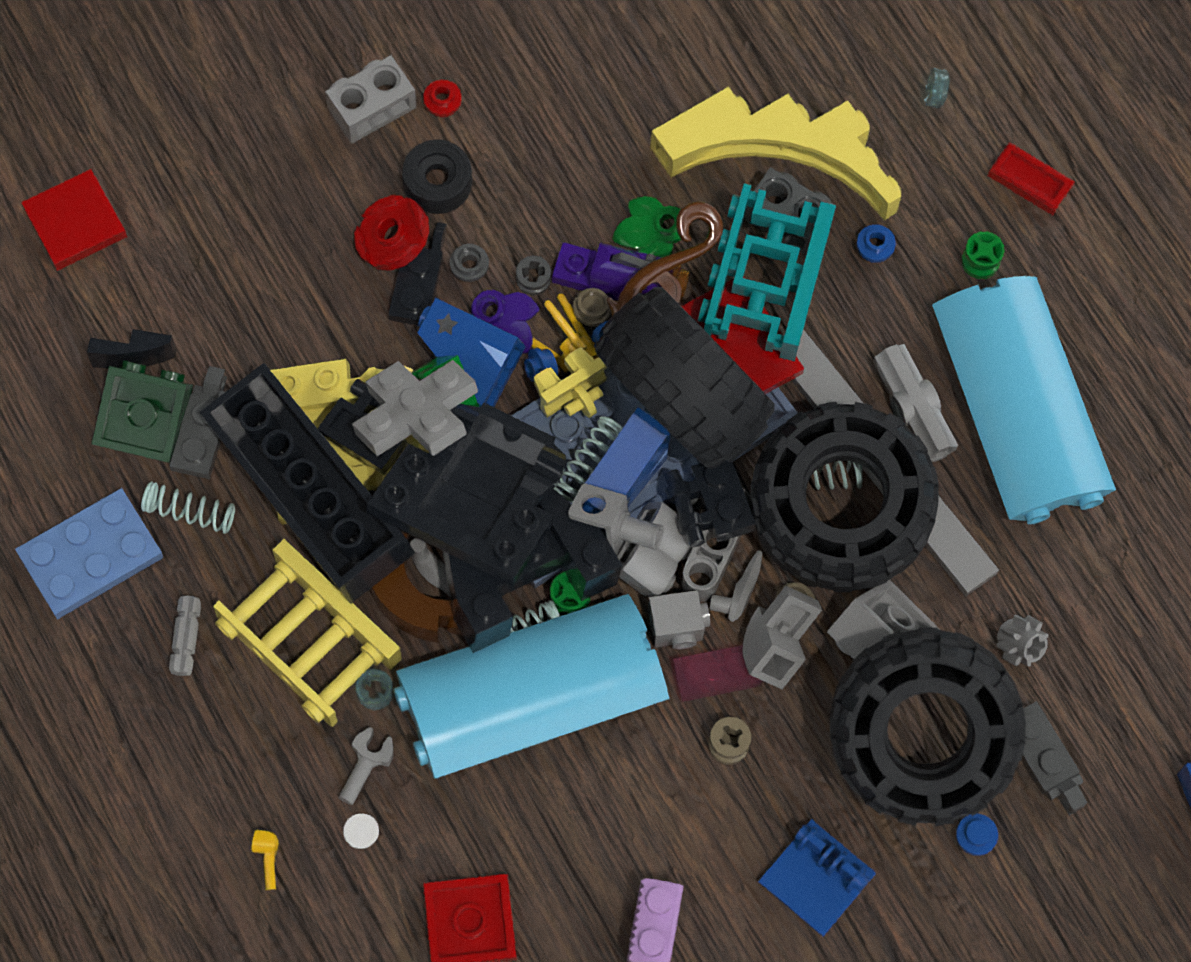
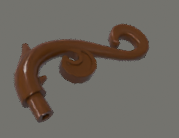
M696 201L680 209L676 217V229L680 239L683 242H691L689 226L695 220H702L708 225L709 232L706 239L696 246L654 260L638 270L622 289L618 301L613 300L611 297L607 298L612 317L636 294H641L652 283L658 284L659 287L666 290L679 303L682 288L679 281L668 272L707 253L720 240L723 234V222L721 215L715 207L705 202Z

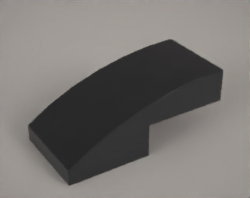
M133 329L129 344L90 338L87 354L92 367L109 369V366L122 367L123 360L146 366L155 365L175 358L177 350L172 335Z

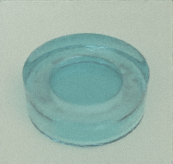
M936 68L931 70L925 91L926 106L940 108L944 105L949 88V73L947 70Z

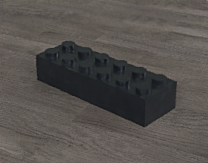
M265 363L200 411V414L350 604L415 554L410 543L397 527L367 513V503L372 495Z

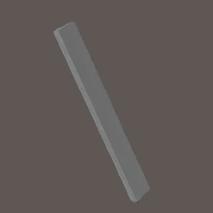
M803 329L796 356L805 369L802 375L791 380L814 409L818 408L819 404L836 401L837 404L863 403ZM862 466V469L883 494L882 485L878 478L869 469ZM939 497L935 524L925 547L966 597L997 575L999 569Z

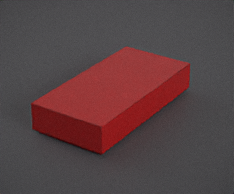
M1011 142L1006 146L988 174V177L1052 216L1075 183V181Z

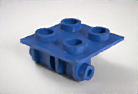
M811 819L807 825H804L799 830L792 843L758 882L823 937L876 875V872Z

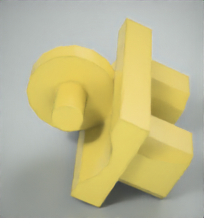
M580 347L564 359V365L571 373L565 379L560 380L551 367L544 369L534 376V386L540 396V409L547 418L562 408L565 409L569 416L581 410L586 417L590 418L597 413L593 402L603 396V392L598 386L606 381L604 370L607 369V366L600 357L594 360Z

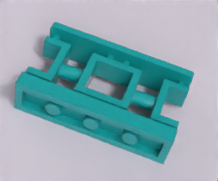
M744 183L741 195L733 194L727 217L734 219L731 230L723 229L718 252L724 253L721 265L713 264L708 282V287L714 288L712 299H703L698 322L705 323L704 330L710 336L716 334L719 335V339L723 340L727 339L731 323L769 332L765 351L773 352V349L781 351L780 358L795 361L836 205L821 202L819 208L813 207L811 202L805 201L801 217L798 218L763 209L766 191L760 189L758 192L751 191L752 185ZM751 207L754 208L751 224L769 228L767 237L764 239L746 234L743 248H736L746 209ZM810 222L815 225L805 262L802 265L797 263L800 248L781 242L784 232L804 237L807 223ZM750 253L788 262L781 288L743 278ZM732 276L734 280L731 293L750 297L747 309L727 304L723 319L716 318L727 277ZM790 291L796 293L784 336L777 334L781 318L763 314L762 312L765 301L785 306Z

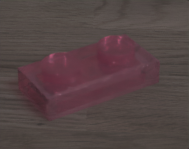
M743 645L675 658L672 662L681 702L760 687L762 684V680L749 675L743 657Z

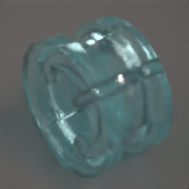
M370 669L364 672L356 683L357 697L365 708L380 710L386 707L394 695L390 676L378 669ZM371 681H380L381 688L386 691L383 695L379 692V698L372 699L369 697V692L364 690L366 684L371 687Z

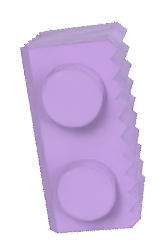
M648 878L641 881L626 962L671 961L683 885Z

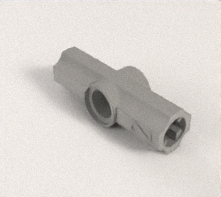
M895 344L876 355L873 363L890 393L889 401L894 415L904 421L905 426L915 436L918 435L928 449L931 462L939 461L955 451L958 444L940 412L941 403L932 383L927 379L923 380L905 344Z

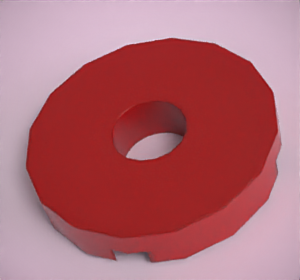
M390 195L377 200L366 209L362 215L364 220L360 227H356L354 233L355 248L361 258L378 270L391 271L406 266L419 255L426 245L429 234V220L423 208L411 198H403L401 195ZM398 225L396 234L389 239H385L387 230L392 226Z

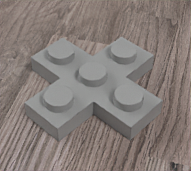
M454 360L421 381L397 361L365 381L369 393L381 406L352 424L356 435L376 456H379L410 435L434 456L467 434L463 422L450 410L476 394L478 389L475 380Z

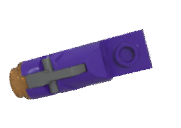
M563 242L552 275V283L580 291L597 288L606 293L608 297L618 301L619 294L628 280L638 270L661 257L634 250H626L604 243L599 244L598 251H593ZM681 265L668 273L672 274L679 281L682 288L680 301H683L690 271L682 269ZM652 283L641 294L644 295L654 287H659V285Z

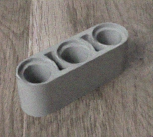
M743 489L751 509V496L748 491ZM713 530L702 531L705 543L701 546L693 547L685 563L681 581L682 592L698 590L700 602L711 599L718 589L742 535L724 540L727 547L723 550H713L706 543L709 539L715 538ZM700 572L706 574L711 581L706 585L700 586L693 583L690 576Z

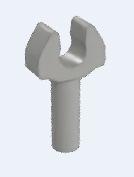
M371 727L359 733L352 742L353 750L358 755V762L338 797L349 805L354 804L372 768L379 765L388 767L393 759L394 751L391 737L385 740L379 752L373 753L367 749L374 735L373 728Z

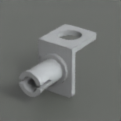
M584 483L581 485L568 511L570 519L605 529L607 540L616 555L624 540L657 550L663 537V525L631 517L628 511L626 495ZM589 498H600L606 503L603 511L597 514H589L582 509L583 503Z

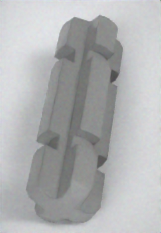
M181 596L178 599L177 612L179 617H176L171 648L174 654L170 655L169 670L174 675L189 676L192 673L194 660L191 655L195 654L199 626L198 619L196 618L200 617L201 602L198 597Z

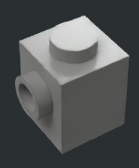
M698 590L649 597L648 615L654 648L672 645L673 649H688L696 646L697 641L703 640L705 627H710V615L707 602L700 603Z

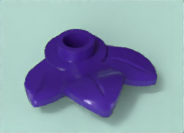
M486 290L478 294L472 303L471 315L518 337L526 346L522 354L528 353L531 350L533 335L526 321L533 318L539 311L535 301L528 295L520 292L504 296L499 291ZM493 304L497 305L496 314L488 317L486 315L487 308Z

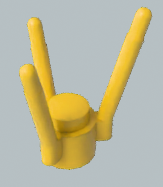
M560 293L557 298L576 333L553 303L547 300L544 303L545 307L568 338L559 347L563 352L562 356L533 338L532 347L540 348L541 350L549 349L553 353L559 367L567 373L569 370L564 365V359L576 349L582 347L594 360L599 356L595 352V343L589 337L582 323L574 316L571 304H569L565 295Z

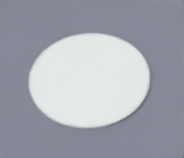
M356 814L346 821L343 833L348 844L361 849L371 846L377 840L379 827L376 820L370 815Z

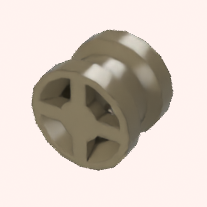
M726 717L716 722L710 732L708 743L712 757L726 765H733L743 760L751 744V732L748 725L737 717ZM726 732H728V734H732V735H734V736H735V735H738V736H736V737L728 736Z

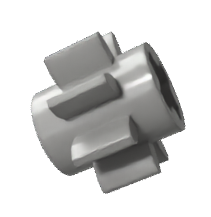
M1014 615L1013 619L1004 622L998 631V643L996 644V647L1005 651L1002 658L1015 666L1021 662L1028 667L1031 666V662L1040 660L1048 646V634L1040 630L1043 623L1030 615L1025 619Z

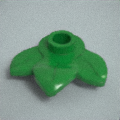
M649 196L638 197L629 201L628 206L632 217L626 218L617 226L612 240L620 246L638 249V252L653 254L661 258L672 254L674 243L681 240L676 229V217L680 208L675 206L664 207L656 198ZM674 219V225L671 228H662L664 221Z

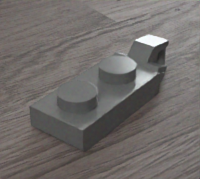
M209 366L203 387L195 385L169 465L171 471L206 479L211 478L221 440L200 414V411L225 393L223 391L227 376L224 374L225 369Z
M1036 701L1023 708L1026 727L1025 748L1021 761L1041 794H1046L1050 800L1058 797L1067 814L1071 815L1084 808L1088 803L1078 786L1084 781L1079 774V769Z

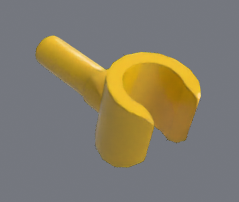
M256 830L253 836L252 852L265 854L263 861L265 890H276L274 862L279 840L272 832Z

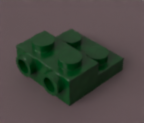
M123 360L122 367L109 366L92 445L170 463L180 426L192 393L193 384L184 383V374L168 370H161L160 377L146 374L147 366Z

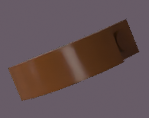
M407 560L370 589L373 599L385 617L396 627L411 636L438 643L440 627L447 628V631L450 633L463 635L453 617L452 601L434 599L418 591L407 577Z

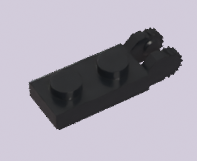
M438 222L434 228L432 249L423 248L414 260L406 266L399 268L388 314L390 321L418 326L423 310L427 306H432L443 262L442 249L447 228L445 223Z

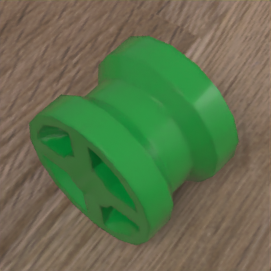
M988 231L973 234L968 239L961 258L962 267L965 272L976 279L992 277L998 271L1005 252L1003 242L997 235ZM979 258H987V259H988V262L982 261V260H978V259H979Z
M565 572L557 575L552 581L550 600L555 604L560 616L589 607L590 598L581 602ZM566 599H568V600H574L576 603H574L573 601H572V602H569V601L564 602V601H565Z

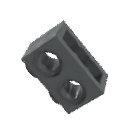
M772 168L768 169L754 192H758L759 189L766 191L763 209L798 218L801 216L805 201L811 202L812 206L819 208L821 202L833 204L830 198L822 192H812L800 185L792 175L786 172L779 173ZM770 196H776L781 198L784 202L774 204L769 202L766 198ZM747 207L744 220L751 224L754 208ZM807 223L804 237L784 232L782 242L799 247V252L807 255L815 224ZM752 224L768 233L769 228Z

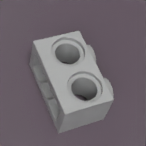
M392 55L383 60L370 62L358 74L349 79H339L331 85L329 90L325 91L328 110L351 144L417 108L415 89ZM382 85L393 86L392 89L387 91L378 89ZM349 103L360 104V106L355 109H348L345 107Z

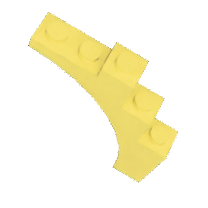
M727 87L652 130L650 149L671 177L697 165L724 158L761 156L787 159L814 167L842 181L862 196L883 220L897 213L901 200V190L895 179L885 175L879 167V161L874 151L868 146L865 147L870 131L868 120L860 110L855 111L849 101L810 122L806 109L800 103L796 104L789 94L751 115L745 100L740 96L736 97L731 89Z

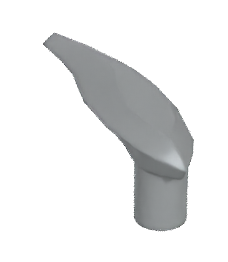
M419 538L413 539L410 545L415 554L411 558L416 568L429 583L443 590L451 598L445 573V564L427 549L425 541Z
M760 550L755 553L742 578L736 583L732 598L712 595L710 602L711 611L729 614L728 618L731 622L737 620L742 615L759 575L763 554Z

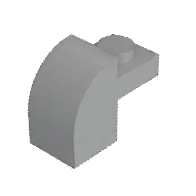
M785 586L767 610L760 606L756 609L748 624L743 641V657L749 675L780 689L785 687L806 660L799 639L822 611L818 600Z

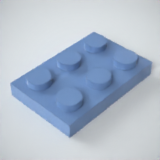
M122 488L15 549L57 620L164 558L161 550Z

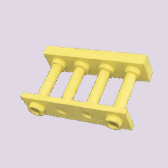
M283 539L273 549L274 558L277 563L274 566L276 571L233 612L218 601L213 606L218 618L215 624L230 640L237 636L304 701L301 706L314 721L319 723L324 720L333 727L338 721L335 711L330 706L373 664L378 666L382 662L391 670L402 660L401 650L353 603L350 604L345 596L326 577ZM296 581L306 590L303 593L304 598L263 638L259 639L244 623L287 582L291 584ZM324 607L334 617L331 620L333 625L288 667L273 650L315 609L320 611ZM353 635L363 644L360 648L362 653L318 695L301 678L344 636L349 638Z

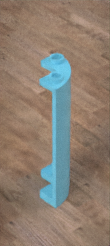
M1016 276L998 279L996 281L997 285L993 287H986L980 290L979 285H975L932 304L1009 520L1027 521V524H1036L1050 517L1049 512L1061 505L1080 506L1082 510H1086L1104 502L1103 497L1115 491L1116 488L1037 277Z
M626 594L512 632L510 636L475 653L472 652L470 647H466L397 670L396 673L400 686L394 688V694L400 711L408 710L415 723L419 740L413 742V747L420 766L427 764L436 779L668 700L669 694L655 649L651 650L650 643L646 638V625L630 595Z

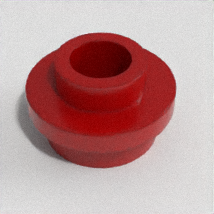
M434 81L424 91V105L430 113L437 117H449L461 105V91L451 81ZM439 94L449 95V97L445 100H439L436 98V96Z

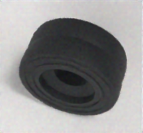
M438 139L422 142L409 152L403 163L402 177L405 194L409 199L411 198L423 208L424 212L431 214L451 212L459 208L471 192L472 167L466 153L452 142ZM434 169H441L449 177L443 184L435 185L430 183L426 176Z

